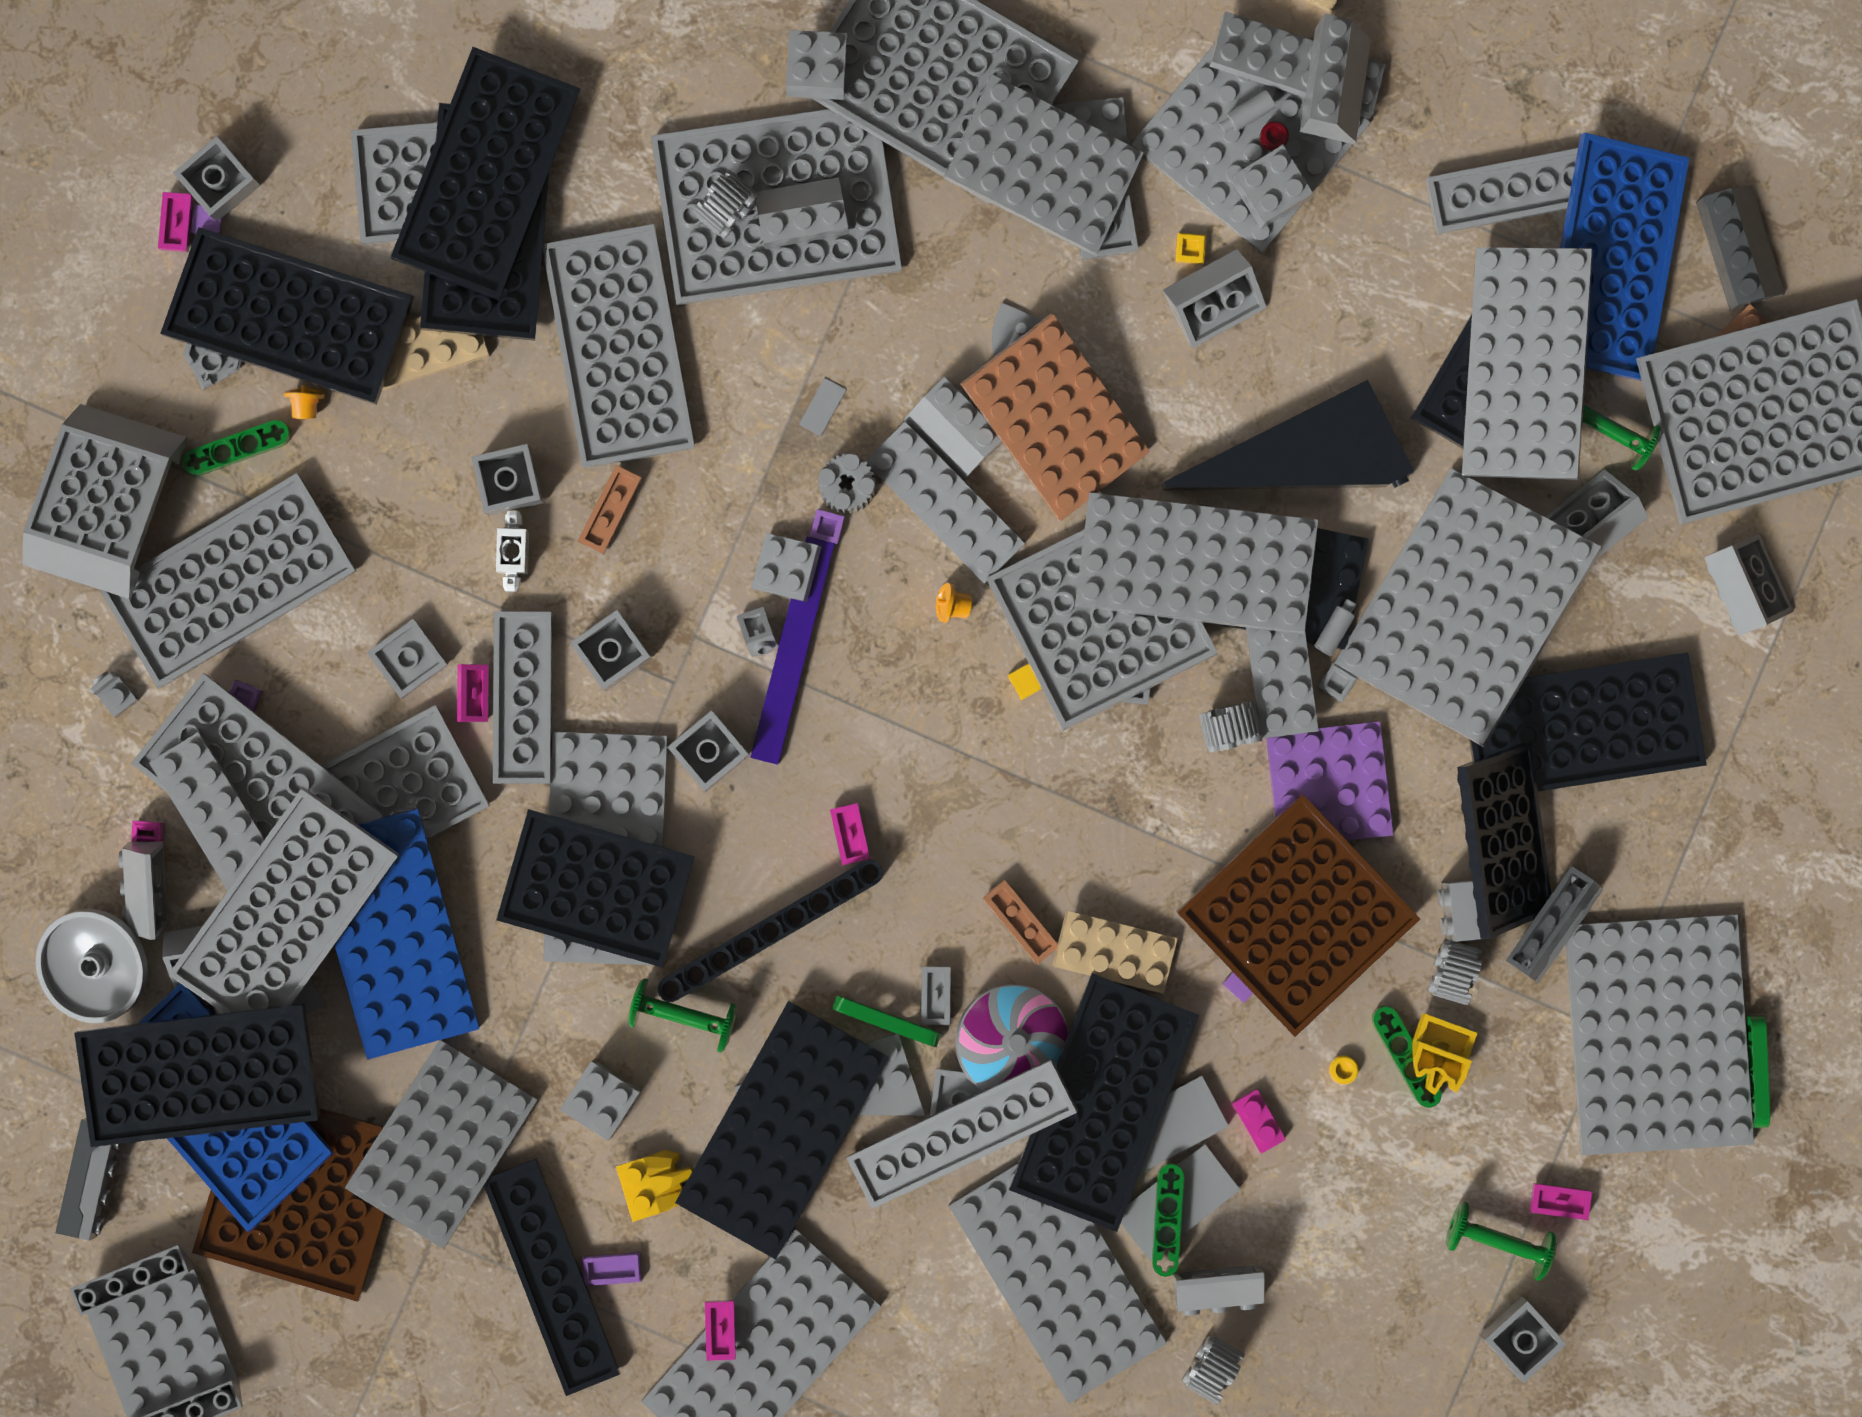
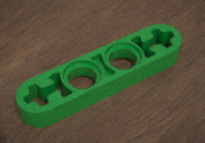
M279 420L266 422L189 450L183 456V467L192 475H205L283 447L291 439V430L288 425ZM276 426L280 430H284V433L280 435L281 440L279 441L274 437L265 439L268 443L267 446H265L264 439L259 433L263 431L264 435H270L274 433V427ZM247 436H255L258 440L256 449L246 451L243 447V440ZM221 445H227L231 449V455L225 461H221L216 457V450ZM207 450H209L210 457L215 463L211 465V462L208 460L201 462L200 469L198 470L190 466V463L194 461L193 456L195 455L200 459L209 457L206 453Z
M839 995L836 996L832 1009L932 1047L937 1048L942 1035L929 1028Z
M1388 1006L1378 1007L1372 1014V1024L1418 1104L1426 1108L1435 1107L1439 1104L1442 1097L1440 1089L1436 1095L1432 1094L1433 1100L1429 1102L1427 1099H1421V1096L1424 1094L1421 1086L1417 1085L1415 1088L1413 1086V1083L1422 1081L1427 1076V1073L1422 1077L1414 1078L1409 1077L1406 1073L1407 1064L1413 1061V1040L1402 1020L1394 1009ZM1380 1013L1392 1014L1389 1022L1394 1029L1399 1026L1400 1031L1392 1032L1386 1038L1384 1033L1390 1031L1385 1024L1379 1025ZM1397 1036H1403L1407 1041L1406 1049L1400 1053L1395 1052L1391 1046L1393 1039Z
M1763 1015L1747 1016L1746 1037L1753 1128H1768L1770 1125V1097L1766 1020Z
M1165 1163L1159 1168L1157 1173L1152 1267L1158 1275L1163 1277L1173 1275L1179 1265L1184 1173L1174 1163ZM1170 1168H1173L1174 1173L1179 1175L1178 1179H1173L1172 1189H1178V1194L1169 1191L1161 1193L1162 1187L1168 1189V1181L1163 1178V1174L1168 1173ZM1166 1197H1172L1177 1202V1207L1172 1213H1165L1161 1210V1202ZM1164 1226H1170L1175 1230V1237L1170 1242H1163L1159 1238V1231ZM1158 1245L1165 1248L1175 1246L1174 1252L1168 1250V1259L1173 1262V1265L1168 1266L1166 1271L1162 1270L1161 1265H1157V1261L1163 1259V1250L1157 1251Z

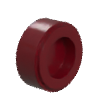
M1269 122L1260 132V143L1266 150L1271 152L1282 145L1285 147L1289 139L1288 129L1280 122Z

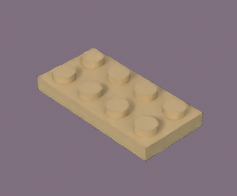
M421 317L406 321L382 390L489 357L484 336L420 330Z
M1066 910L1052 966L1089 976L1092 973L1113 982L1164 994L1178 938Z

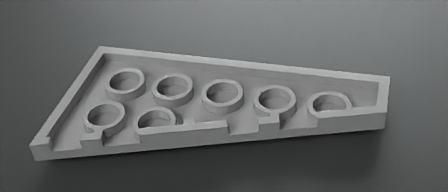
M896 1033L866 1043L889 1056L857 1115L925 1116L899 1034ZM738 1085V1086H735V1087H734L736 1093H737V1091H738V1089L740 1088L741 1085Z

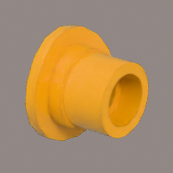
M307 385L285 391L284 397H290L292 417L298 419L316 418L318 399H324V392L316 388L307 387Z
M944 584L936 597L935 606L939 621L947 623L949 618H967L972 607L971 595L957 592L953 584Z

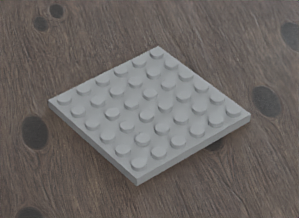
M1213 45L1130 146L1144 152L1143 157L1262 254L1302 206H1298L1268 226L1260 229L1232 184L1231 180L1234 174L1271 152L1266 150L1260 143L1259 136L1262 128L1272 121L1280 122L1286 126L1289 132V139L1285 149L1312 192H1314L1353 144L1300 132L1305 97L1210 67L1214 49ZM1265 90L1270 94L1275 103V109L1237 132L1233 129L1226 133L1222 131L1219 123L1227 119L1226 113ZM1360 116L1357 139L1370 124V121L1363 116Z
M1084 530L986 578L1063 731L1218 654L1202 622L1076 607L1075 599Z

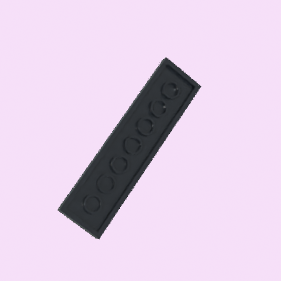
M537 1158L490 1176L484 1185L485 1191L565 1395H571L620 1375L621 1372L588 1288L583 1280V1275Z

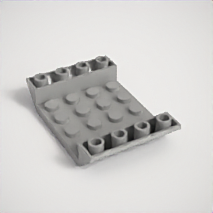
M80 404L60 428L23 531L22 565L131 599L140 572L135 570L134 566L171 463L179 465L188 438Z
M180 1245L70 1288L80 1316L87 1313L127 1417H220L243 1407L239 1377L198 1271Z

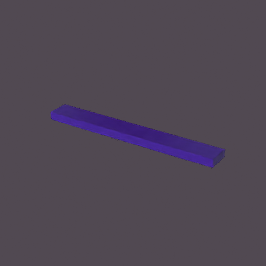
M806 537L805 542L821 546V551L808 601L790 600L750 757L779 765L834 548V543Z

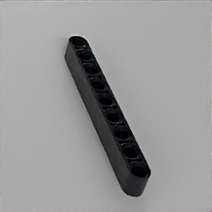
M867 860L663 978L658 985L659 996L666 1002H674L876 885L883 877L882 866L874 860ZM868 864L876 866L879 871L878 877L873 881H867L862 876V869ZM848 879L853 883L854 889L850 895L846 896L838 892L837 884L840 880ZM822 893L828 897L829 904L826 909L818 910L813 906L812 901L816 894ZM792 908H798L803 912L804 919L800 924H792L788 920V912ZM771 922L778 926L779 934L776 938L769 939L764 935L763 927L766 923ZM748 937L753 941L754 948L752 952L743 953L739 950L738 942L741 938ZM717 952H724L728 955L729 963L726 967L719 968L714 964L713 958ZM698 966L703 970L704 978L701 982H694L689 978L691 967ZM667 981H674L678 984L679 992L676 996L670 997L664 992V985Z

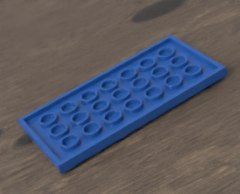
M1589 133L1580 135L1560 248L1593 250L1586 369L1642 381L1636 358L1651 355L1655 352L1689 157Z
M416 808L357 824L399 853L396 860L334 944L367 1060L479 1030L480 1026L419 809Z
M180 983L139 1023L213 1015L214 1013L197 994ZM309 1122L167 1138L247 1232H251L335 1153Z

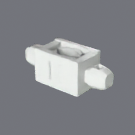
M508 511L505 515L504 525H507V529L497 528L496 572L506 574V577H503V587L506 592H518L521 578H518V574H528L529 531L520 529V526H523L522 515L519 511ZM505 538L521 539V543L514 540V543L519 546L520 552L513 559L514 563L521 562L520 565L504 564V560L512 563V560L507 558L505 553L507 547L512 544V541L510 539L505 541Z

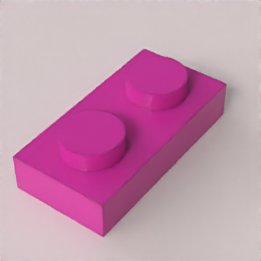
M163 192L158 239L159 250L189 253L193 196L191 194Z
M458 664L457 722H488L489 665Z
M858 803L830 809L842 865L869 860L870 855Z
M1257 1089L1232 1102L1233 1107L1261 1154L1286 1140Z
M1533 1183L1529 1211L1531 1213L1589 1220L1592 1191Z
M734 1300L705 1301L706 1361L736 1360Z

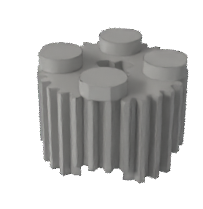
M730 170L726 173L725 177L723 175L719 176L708 189L709 192L703 199L705 202L703 204L698 202L692 212L713 232L724 239L733 231L739 218L743 220L753 209L752 205L759 197L750 186Z
M842 454V457L836 455V459L831 458L830 463L826 462V467L823 466L819 473L818 482L820 484H818L820 495L823 501H826L827 506L831 505L832 510L835 508L837 512L843 510L844 514L846 511H849V513L855 511L857 513L858 509L863 510V506H868V501L872 500L871 495H874L876 481L871 466H868V462L863 463V458L859 459L854 454ZM847 477L848 480L850 478L854 480L851 490L847 491L846 487L842 490L839 487L842 484L843 478Z
M1254 701L1221 707L1199 714L1205 744L1209 752L1236 748L1237 745L1262 741V730Z
M1450 940L1448 942L1443 941L1441 949L1437 950L1434 965L1438 967L1434 976L1432 975L1430 978L1428 992L1440 998L1468 1005L1472 994L1468 993L1469 988H1473L1475 981L1479 977L1482 961L1478 959L1482 955V949Z
M1209 1336L1206 1342L1203 1341L1195 1354V1357L1199 1360L1192 1367L1189 1366L1182 1378V1382L1186 1383L1187 1388L1218 1405L1223 1398L1219 1393L1226 1389L1229 1384L1233 1383L1241 1367L1237 1363L1243 1360L1245 1354L1216 1336Z

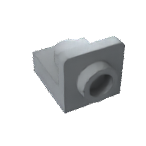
M764 607L737 616L751 657L766 655L771 650L778 648Z
M107 672L102 673L93 681L95 685L89 689L93 695L98 696L115 718L139 701L121 676L115 672L109 674Z

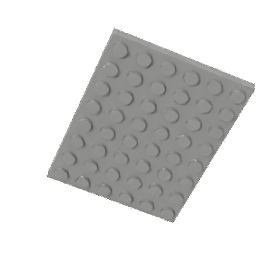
M849 0L829 31L847 33L844 100L812 99L944 177L988 79L992 74L1053 105L1078 66L1079 61L977 0ZM978 197L979 199L983 200L984 202L990 205V202Z
M819 110L651 136L677 305L902 272L883 142L832 110ZM729 170L735 173L755 192L839 177L849 234L765 249L756 201L752 205L753 209L743 220L740 218L734 224L735 228L725 239L713 232L692 212L698 202L701 204L705 202L703 199L709 192L708 189L720 175L725 177Z
M1857 299L1636 358L1653 426L1658 425L1661 428L1658 445L1679 524L1862 476V316Z
M1451 468L1349 637L1346 648L1342 649L1334 664L1485 747L1602 551V547L1479 482L1463 476Z
M1738 915L1579 924L1565 946L1580 1154L1596 1155L1753 1145L1754 1135Z

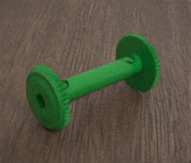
M1585 405L1583 406L1582 423L1637 452L1631 469H1641L1657 446L1661 436L1660 426H1654L1645 438ZM1634 440L1639 441L1637 445H1634L1632 442Z
M648 979L640 980L629 1009L628 1023L630 1027H635L641 1012L721 1035L717 1052L721 1053L726 1049L736 1021L737 1007L735 1004L731 1003L725 1019L645 996Z
M1463 1202L1457 1206L1451 1218L1446 1236V1245L1450 1251H1454L1457 1248L1462 1237H1468L1481 1244L1525 1259L1534 1260L1533 1277L1537 1281L1547 1276L1557 1249V1237L1554 1232L1549 1231L1543 1239L1541 1246H1537L1529 1241L1470 1223L1467 1221L1469 1203Z

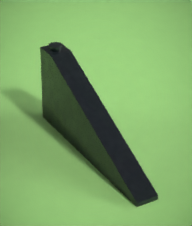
M1366 380L1164 481L1161 486L1163 490L1377 488L1387 487L1392 484L1395 489L1409 482L1408 476L1414 470L1369 381Z

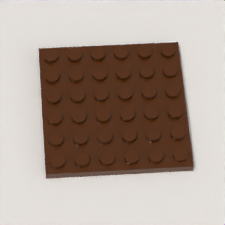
M1302 793L1176 911L1294 1037L1306 1028L1420 920L1416 913Z
M319 1107L321 1118L317 1121L308 1122L335 1153L251 1232L245 1230L211 1190L192 1253L358 1302L361 1298L386 1213L345 1189L384 1126Z

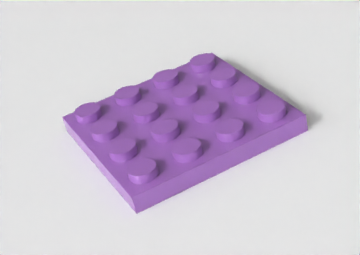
M1380 722L1318 728L1317 732L1266 738L1275 818L1302 793L1346 840L1393 835Z

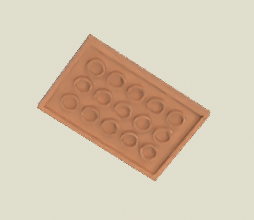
M1049 314L960 383L1059 521L1065 519L1088 501L1089 492L1098 493L1150 452L1054 314Z

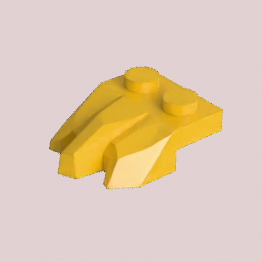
M1422 1013L1412 1042L1413 1064L1416 1077H1422L1427 1073L1425 1088L1434 1095H1436L1445 1081L1448 1082L1449 1089L1457 1093L1466 1080L1472 1063L1469 1057L1477 1032Z
M663 1150L616 1166L632 1222L679 1206L675 1202L683 1189V1183L689 1179L693 1171L692 1167L676 1168V1163L680 1159V1153Z

